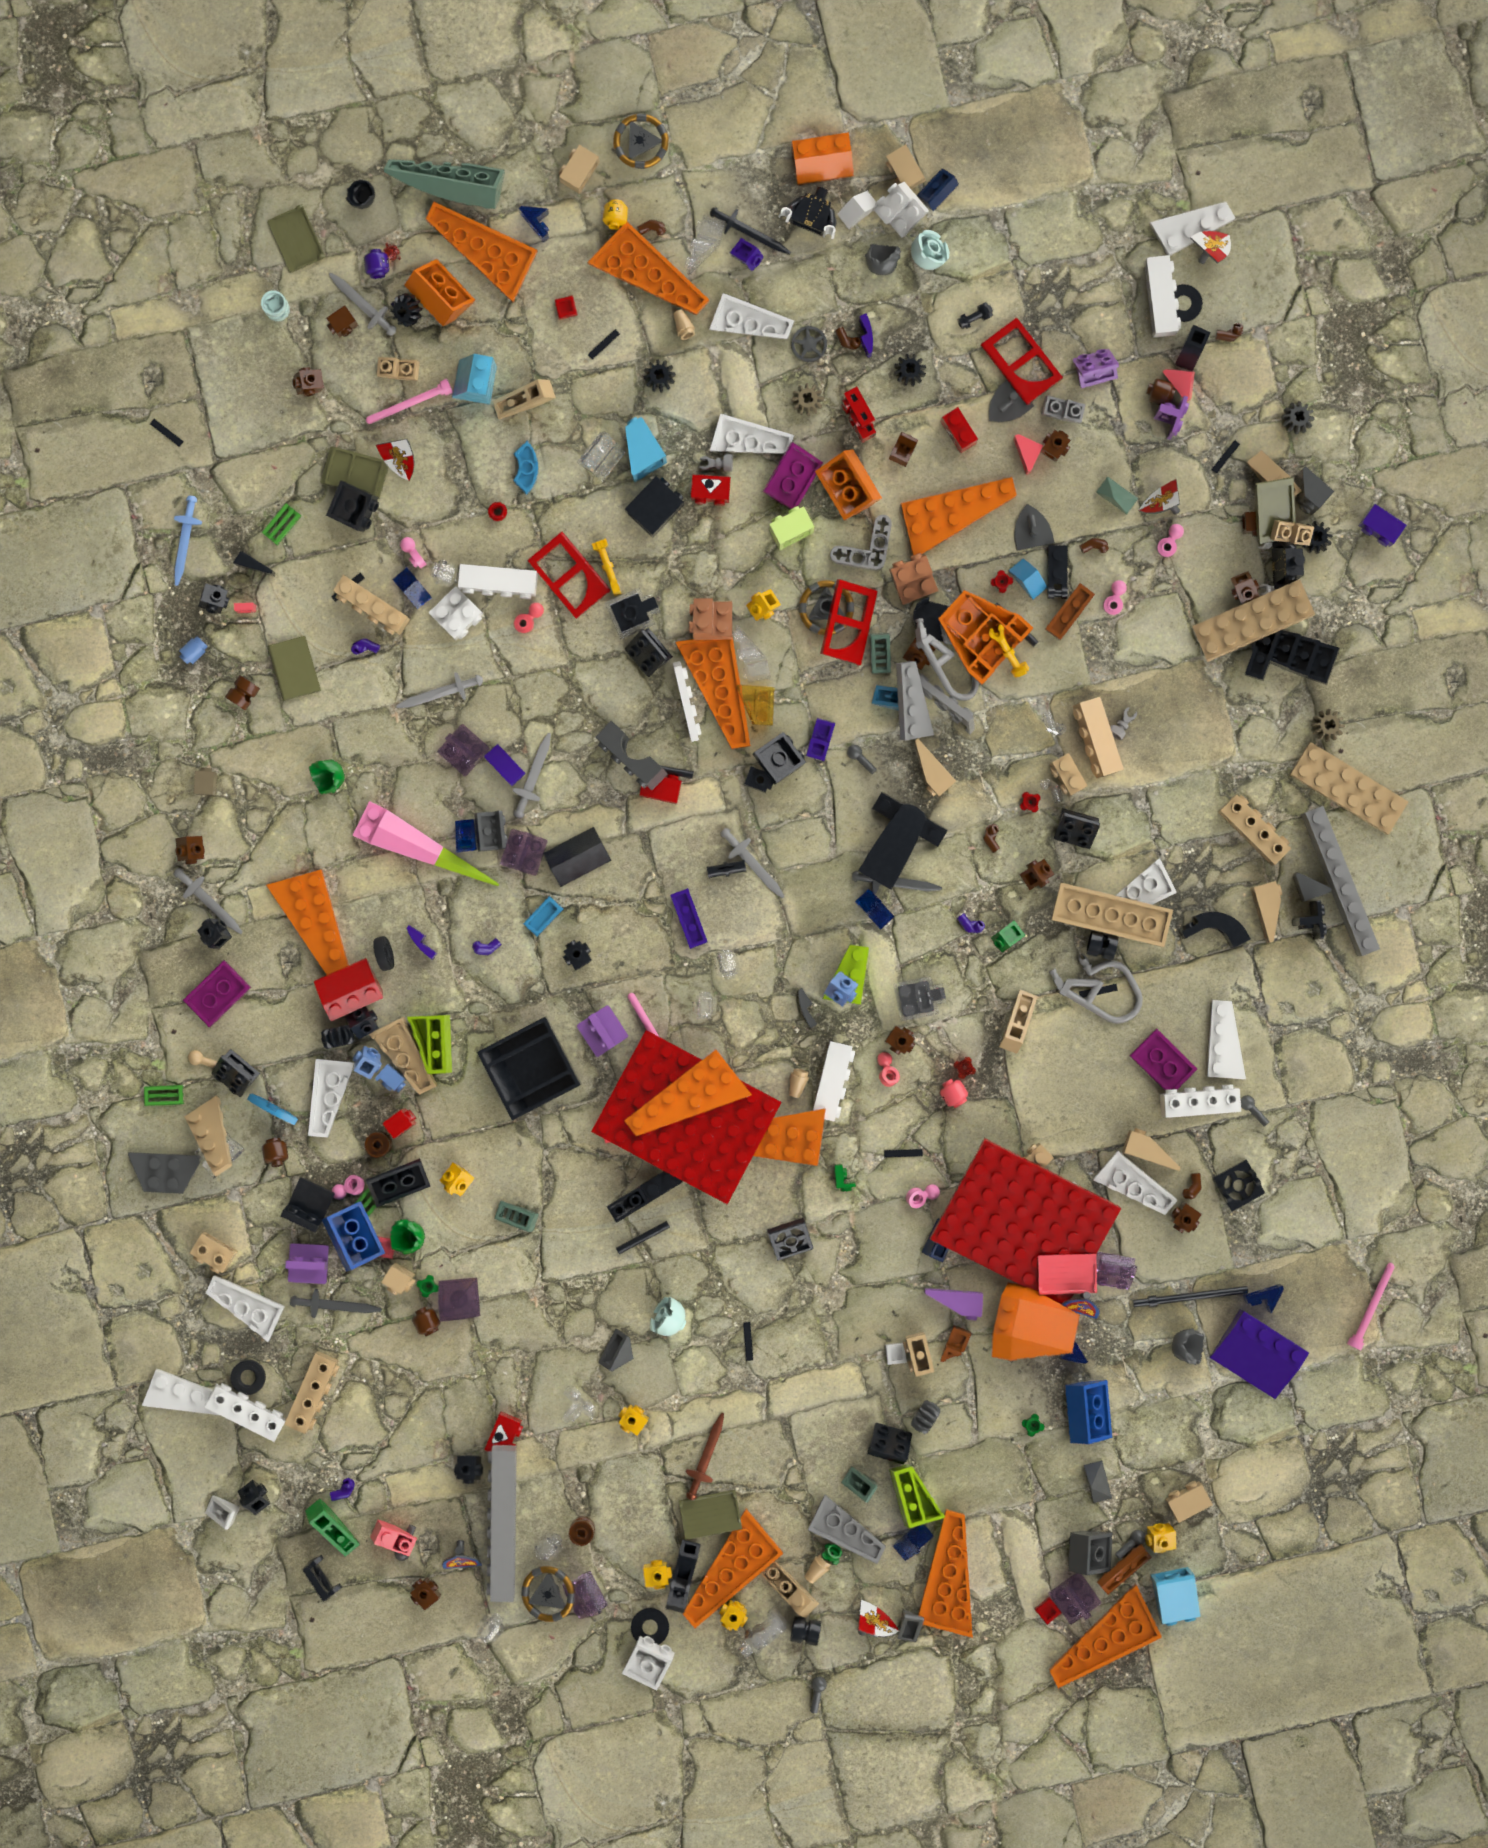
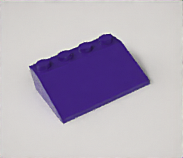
M1240 1309L1209 1358L1276 1399L1301 1368L1309 1352Z

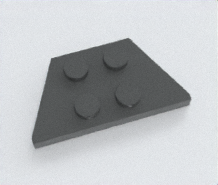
M128 1152L129 1159L144 1192L183 1194L204 1156Z

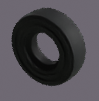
M385 936L375 938L373 948L380 969L382 971L393 969L394 955L389 940Z
M243 1360L232 1369L230 1380L233 1388L238 1393L252 1395L264 1386L266 1374L264 1368L258 1362ZM245 1370H251L255 1374V1381L251 1385H246L241 1380V1374Z

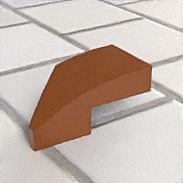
M953 1325L940 1361L945 1362L949 1358L962 1355L972 1332Z

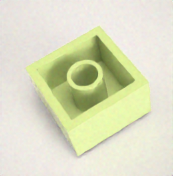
M799 506L794 507L788 511V515L784 517L779 515L771 520L772 523L769 525V531L779 550L814 533V525L804 506L801 508Z

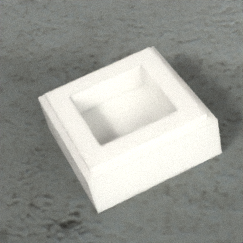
M903 1343L885 1345L888 1365L907 1363Z

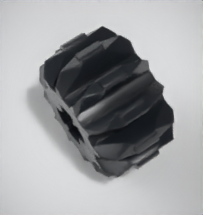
M408 293L396 296L394 298L395 301L391 303L393 309L389 311L394 313L393 319H398V325H404V327L417 324L418 319L422 317L420 311L423 308L418 305L420 300L415 301V295L409 296Z
M905 354V360L899 357V363L894 365V368L897 369L894 371V375L899 376L898 382L905 380L904 386H907L908 382H910L911 386L914 387L915 381L921 383L922 379L920 377H925L926 375L922 371L926 369V365H920L923 361L922 358H919L917 361L915 360L916 354H913L912 359H910L909 354ZM907 367H909V369H910V367L914 368L912 374H911V372H910V373H907V372H906Z
M657 359L655 366L650 362L649 366L651 369H644V372L648 374L643 376L644 380L648 381L646 386L651 387L653 385V392L656 391L657 387L660 393H663V387L670 390L669 384L675 383V380L672 378L676 376L675 372H671L673 366L669 365L666 367L667 361L665 360L660 365V361ZM663 373V379L660 377V380H658L656 374Z
M1314 521L1312 522L1314 530L1310 546H1308V553H1311L1314 549L1315 554H1319L1320 550L1325 552L1327 550L1326 546L1332 544L1328 539L1332 538L1333 535L1327 534L1330 527L1324 529L1323 522L1318 526L1317 522ZM1318 535V540L1314 541L1313 537Z
M349 1025L326 1029L321 1032V1041L326 1049L345 1046L354 1042V1033Z

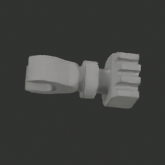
M725 454L724 460H721V458H716L715 460L707 456L700 458L702 461L709 462L705 467L700 466L704 471L715 467L716 469L723 467L724 471H732L733 469L732 454Z
M1130 707L1123 711L1122 720H1119L1117 725L1110 726L1113 737L1118 740L1124 738L1126 735L1124 730H1127L1128 723L1137 716V711L1132 717L1127 716V711Z

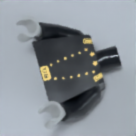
M817 187L815 195L806 193L804 196H799L793 200L787 207L781 209L778 217L785 216V222H789L790 219V224L822 237L830 234L832 236L831 239H834L837 221L835 210L831 208V202L825 200L828 193L827 189Z
M1283 541L1265 543L1263 547H1258L1259 549L1273 547L1272 568L1274 586L1262 584L1260 588L1267 590L1265 593H1261V595L1295 582L1304 575L1305 557L1303 556L1302 548H1297L1296 544Z

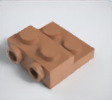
M921 553L915 554L910 557V561L904 563L903 560L893 563V567L889 569L902 605L938 591L926 555L921 556Z
M713 598L694 599L693 604H690V616H693V621L689 622V631L693 633L694 640L732 639V601L713 602Z

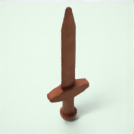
M723 1412L712 1427L697 1469H686L685 1471L694 1478L690 1491L686 1494V1497L690 1500L697 1498L696 1493L701 1481H713L705 1473L722 1430Z

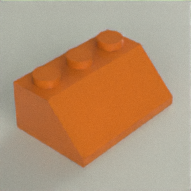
M849 132L792 141L797 185L854 176Z
M437 259L415 269L404 285L412 295H415L417 300H420L424 308L443 327L455 321L475 302L472 295Z
M853 449L843 451L815 471L843 520L849 519L882 499Z

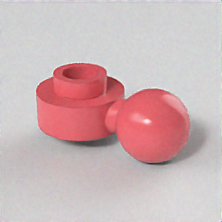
M532 603L528 614H520L515 618V629L521 633H529L534 627L533 619L543 615V606L540 603ZM522 620L526 621V626L524 627L520 625Z
M882 1052L877 1057L878 1064L883 1067L879 1074V1079L883 1085L892 1087L899 1081L900 1074L896 1068L890 1066L892 1056L888 1052Z

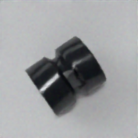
M1092 930L1088 939L1086 954L1096 957L1100 954L1104 959L1113 960L1119 937L1110 934L1104 936L1102 932Z
M795 1616L790 1641L801 1643L805 1640L806 1644L817 1646L821 1631V1621L813 1619L807 1622L806 1618Z

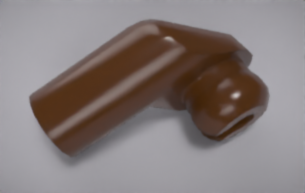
M996 824L988 825L983 837L984 842L992 853L1000 849L995 841L997 832H999V827Z

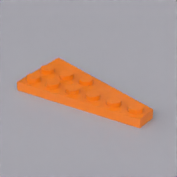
M628 222L587 262L590 266L695 315L710 302L695 285Z
M733 636L732 639L723 640L690 639L675 642L731 749L750 747Z
M714 1050L628 1117L625 1122L633 1133L639 1136L746 1098L752 1094L719 1052Z
M747 1508L740 1517L742 1529L730 1533L688 1602L685 1612L682 1613L694 1628L698 1627L784 1554Z
M945 1509V1518L942 1521L918 1615L924 1617L923 1625L973 1638L965 1514Z
M1135 1584L1049 1668L1058 1688L1162 1638L1137 1585Z

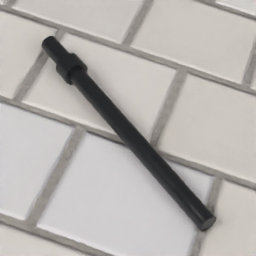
M1241 1286L1160 1297L1152 1295L1144 1299L1133 1300V1307L1149 1306L1150 1308L1157 1307L1159 1304L1248 1294V1287Z

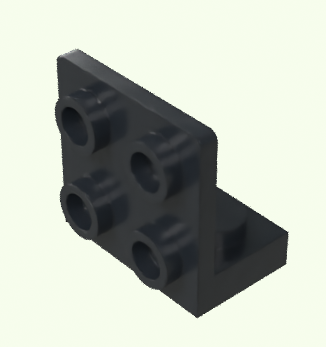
M301 1177L288 1205L283 1209L280 1217L315 1233L320 1228L322 1219H324L335 1193Z

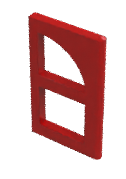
M1017 317L981 343V347L1026 405H1029L1063 379L1062 375ZM1014 329H1017L1032 349L1009 366L994 347V344ZM1035 356H1038L1053 376L1042 381H1027L1017 376L1014 372Z
M560 532L527 560L575 619L579 618L611 591L563 532ZM561 544L577 564L553 583L537 563ZM580 571H583L587 578V592L582 603L575 609L559 589Z
M837 579L820 654L858 666L862 664L878 594L877 590ZM843 589L867 596L861 621L837 614ZM835 623L858 629L856 638L848 646L840 649L829 648Z

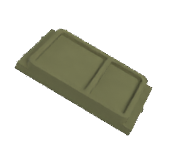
M330 446L320 483L338 488L340 480L380 499L389 467L382 459Z
M1293 477L1255 483L1256 529L1259 544L1275 542L1270 539L1274 520L1296 523Z

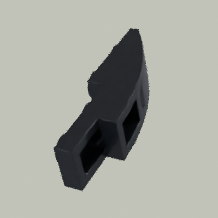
M663 1171L606 1207L617 1223L683 1183V1181Z

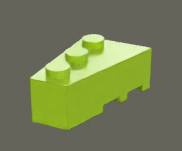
M849 945L833 976L834 978L840 971L858 984L855 990L857 995L851 1002L853 1004L861 1005L869 947ZM824 994V996H823V998H822V999H825V1000H832L831 998H829V997H828L827 995H825V994Z
M450 1015L407 1017L414 1033V1039L417 1041L420 1049L419 1052L427 1074L452 1073Z
M905 1464L889 1469L904 1526L913 1528L945 1518L912 1466Z

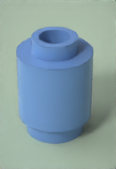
M196 636L194 639L191 638L179 650L182 653L179 657L187 664L189 662L194 664L206 652L205 649L208 646Z

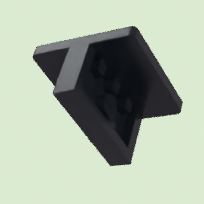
M649 628L639 631L625 647V651L647 677L652 676L658 668L673 657Z
M1062 808L1054 839L1091 849L1100 827L1099 818Z
M1321 900L1309 902L1311 917L1293 918L1292 926H1298V930L1312 928L1313 940L1324 939V935L1327 934V927L1323 923L1322 917L1325 915L1324 904H1321Z
M232 1049L219 1058L212 1071V1075L218 1082H222L229 1088L231 1093L240 1098L260 1075L255 1068Z
M875 1423L867 1454L904 1465L908 1460L912 1433Z

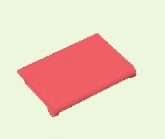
M1096 1254L1038 1255L1039 1295L1097 1293Z

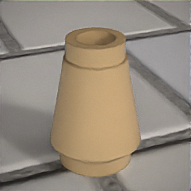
M684 310L674 312L673 316L677 335L682 340L693 337L695 335V327Z
M794 1068L793 1072H791L790 1096L800 1098L809 1079L808 1071Z
M822 1554L818 1557L815 1556L804 1576L805 1579L813 1584L830 1570L832 1563L824 1560Z

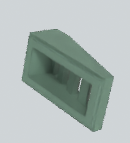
M870 634L872 674L891 673L890 634ZM875 640H885V643H875ZM883 647H885V650H886V651H875V648H883ZM886 655V659H875V656ZM876 663H886V666L876 667Z
M500 1201L494 1219L521 1230L533 1232L539 1214ZM507 1207V1208H509V1209H508L506 1218H504V1217H503V1214H504L505 1208ZM513 1210L516 1211L513 1220H510ZM522 1213L523 1216L521 1222L518 1223V1219L520 1217V1214Z

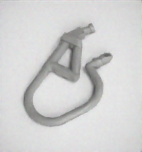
M923 618L916 619V645L918 649L922 648L947 693L960 701L973 698L978 691L979 682L972 677L971 690L967 694L957 693L951 687L941 668L943 664L954 657V652L931 634L927 635L926 628L923 625ZM940 624V629L942 633L941 637H943L944 644L952 645L946 632ZM929 644L944 655L936 659Z
M1082 953L1081 955L1084 959H1081L1079 955V962L1089 976L1107 967L1117 968L1124 973L1135 993L1136 1003L1131 1012L1121 1017L1111 1016L1092 1004L1104 984L1097 979L1067 978L1063 982L1056 972V968L1049 971L1059 994L1070 998L1108 1022L1115 1024L1125 1023L1133 1019L1142 1007L1143 999L1140 988L1130 970L1118 961H1104L1091 968L1092 965L1089 963L1087 956ZM1070 987H1092V989L1084 999L1071 991Z

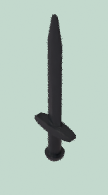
M717 207L710 210L712 218L715 217L727 224L724 234H727L732 227L773 250L791 254L780 242L737 220L738 209L733 212L731 217L720 212Z

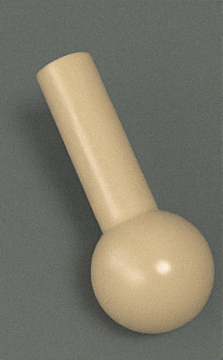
M193 1050L188 1055V1061L192 1065L203 1064L214 1068L218 1062L204 1057L198 1050Z

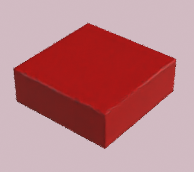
M573 295L555 299L559 320L578 315Z
M1050 1597L1034 1608L1047 1625L1062 1613Z

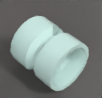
M271 290L263 295L261 306L271 320L282 321L288 317L290 306L280 292Z

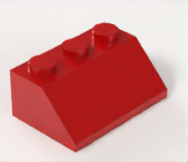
M367 958L313 981L330 1021L383 999V990Z

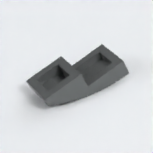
M801 988L798 990L800 1008L810 1028H813L817 1023L807 1010L812 1005V1002Z

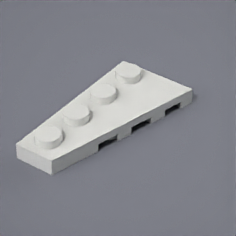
M1222 202L1150 222V226L1166 254L1171 256L1193 244L1194 242L1190 239L1193 235L1202 231H1216L1235 220V216L1227 202Z
M723 293L709 330L788 339L794 320Z
M720 414L710 451L784 454L790 442L793 441L794 435Z
M680 661L674 662L673 667L691 742L698 741V735H701L699 723L695 724L694 716H697L695 705H691L689 700L693 696L690 686L686 687L685 679H688L686 667L682 668Z
M1159 858L1115 896L1153 905L1177 892Z
M1118 1150L1093 1178L1094 1181L1141 1202L1143 1205L1164 1215L1178 1201L1177 1198Z

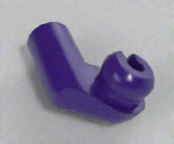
M363 638L352 644L351 652L358 655L369 650L377 654L380 645Z
M965 913L956 918L968 933H980L985 928L983 921H970Z
M495 938L489 944H482L480 941H476L473 943L472 948L477 955L489 956L502 944Z
M345 1478L340 1490L330 1492L331 1500L336 1501L348 1498L355 1487L354 1481L350 1478Z

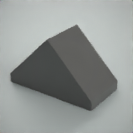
M1298 872L1292 876L1301 902L1332 891V888Z

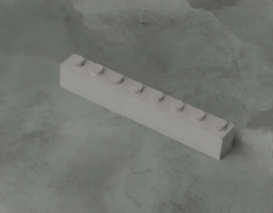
M1321 806L1301 814L1329 887L1332 888L1331 892L1356 955L1364 956L1379 950L1380 947L1324 807Z
M493 1445L492 1451L488 1452V1463H492V1469L488 1470V1482H491V1489H488V1501H491V1508H488L487 1515L488 1520H491V1527H488L487 1538L491 1539V1546L487 1547V1557H491V1564L487 1565V1576H490V1583H487V1595H490V1602H514L517 1461V1446Z

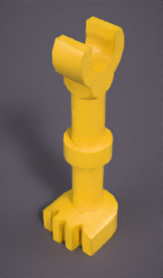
M603 539L592 543L594 551L599 552L603 563L602 569L607 574L614 596L620 595L621 591L612 569L614 566L606 552L608 547L607 540Z
M1001 624L998 626L999 633H995L991 628L989 635L1000 644L1004 657L1008 658L1013 667L1011 670L1012 675L1017 678L1027 674L1029 666L1026 661L1019 664L1014 655V649L1009 646L1005 639L1004 627Z

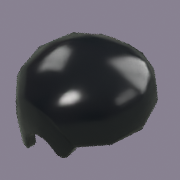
M366 180L354 181L347 188L346 200L354 208H369L375 200L374 186Z

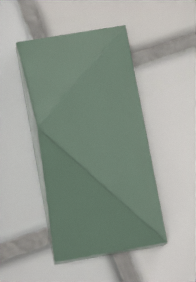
M1108 476L1096 492L1125 514H1128L1138 500L1137 497Z

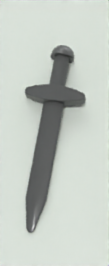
M859 871L852 873V880L854 882H871L873 894H876L879 886L882 885L870 877L859 873ZM898 878L893 886L921 891L942 890V887L930 882Z
M318 1289L314 1290L312 1299L297 1298V1296L290 1298V1305L292 1307H296V1305L311 1307L312 1318L316 1317L318 1309L359 1313L382 1311L379 1307L365 1303L320 1299Z

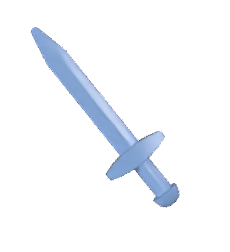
M191 495L186 498L185 516H174V520L183 523L174 570L176 586L179 585L184 572L192 525H202V521L193 518L197 498Z

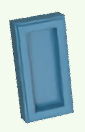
M549 896L523 924L538 937L562 912L563 908Z

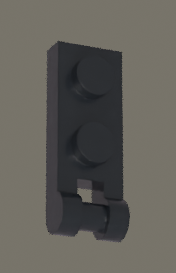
M1049 545L1048 599H1054V597L1067 599L1068 545ZM1054 585H1061V589H1054Z

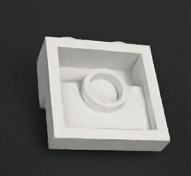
M903 182L898 185L896 183L887 190L889 192L887 197L883 196L875 203L877 207L874 210L886 225L890 223L901 237H905L929 211L909 186Z
M456 586L428 612L455 640L464 638L469 632L467 629L471 625L476 626L482 620L481 616L483 615Z
M640 1636L622 1674L657 1690L675 1653L667 1645L660 1646L654 1643L651 1637L645 1636L643 1638Z

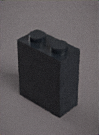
M657 476L625 508V512L652 538L684 506V497L676 490L673 492L669 488L670 484L663 477L659 479Z

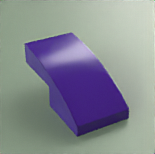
M865 313L859 316V322L865 335L861 336L860 340L869 358L872 356L873 333L868 315Z
M817 718L806 756L825 761L835 722Z
M499 744L484 756L511 786L526 774Z
M408 925L406 929L413 942L426 956L434 960L438 953L422 943L426 936L411 925Z

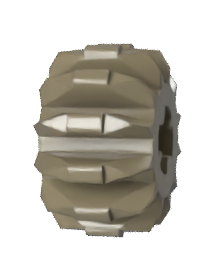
M808 383L805 384V389L799 385V392L793 391L795 397L791 399L792 403H797L793 406L794 410L801 408L799 414L802 415L806 411L807 417L810 416V411L817 414L816 408L822 409V404L819 402L824 401V397L819 396L822 391H815L816 385H813L811 389ZM804 397H811V403L810 401H808V403H805Z
M1327 709L1325 714L1322 710L1319 712V716L1313 717L1316 722L1312 723L1311 726L1317 727L1313 734L1319 732V740L1324 737L1325 742H1329L1331 737L1334 741L1337 739V735L1343 734L1339 729L1345 727L1344 724H1339L1343 717L1337 719V711L1332 714L1331 709ZM1330 722L1331 725L1329 726H1332V728L1326 729L1325 726L1327 725H1324V723Z

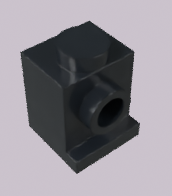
M751 766L744 786L766 793L767 789H772L773 782L765 771ZM761 776L764 778V782L758 783L756 779Z

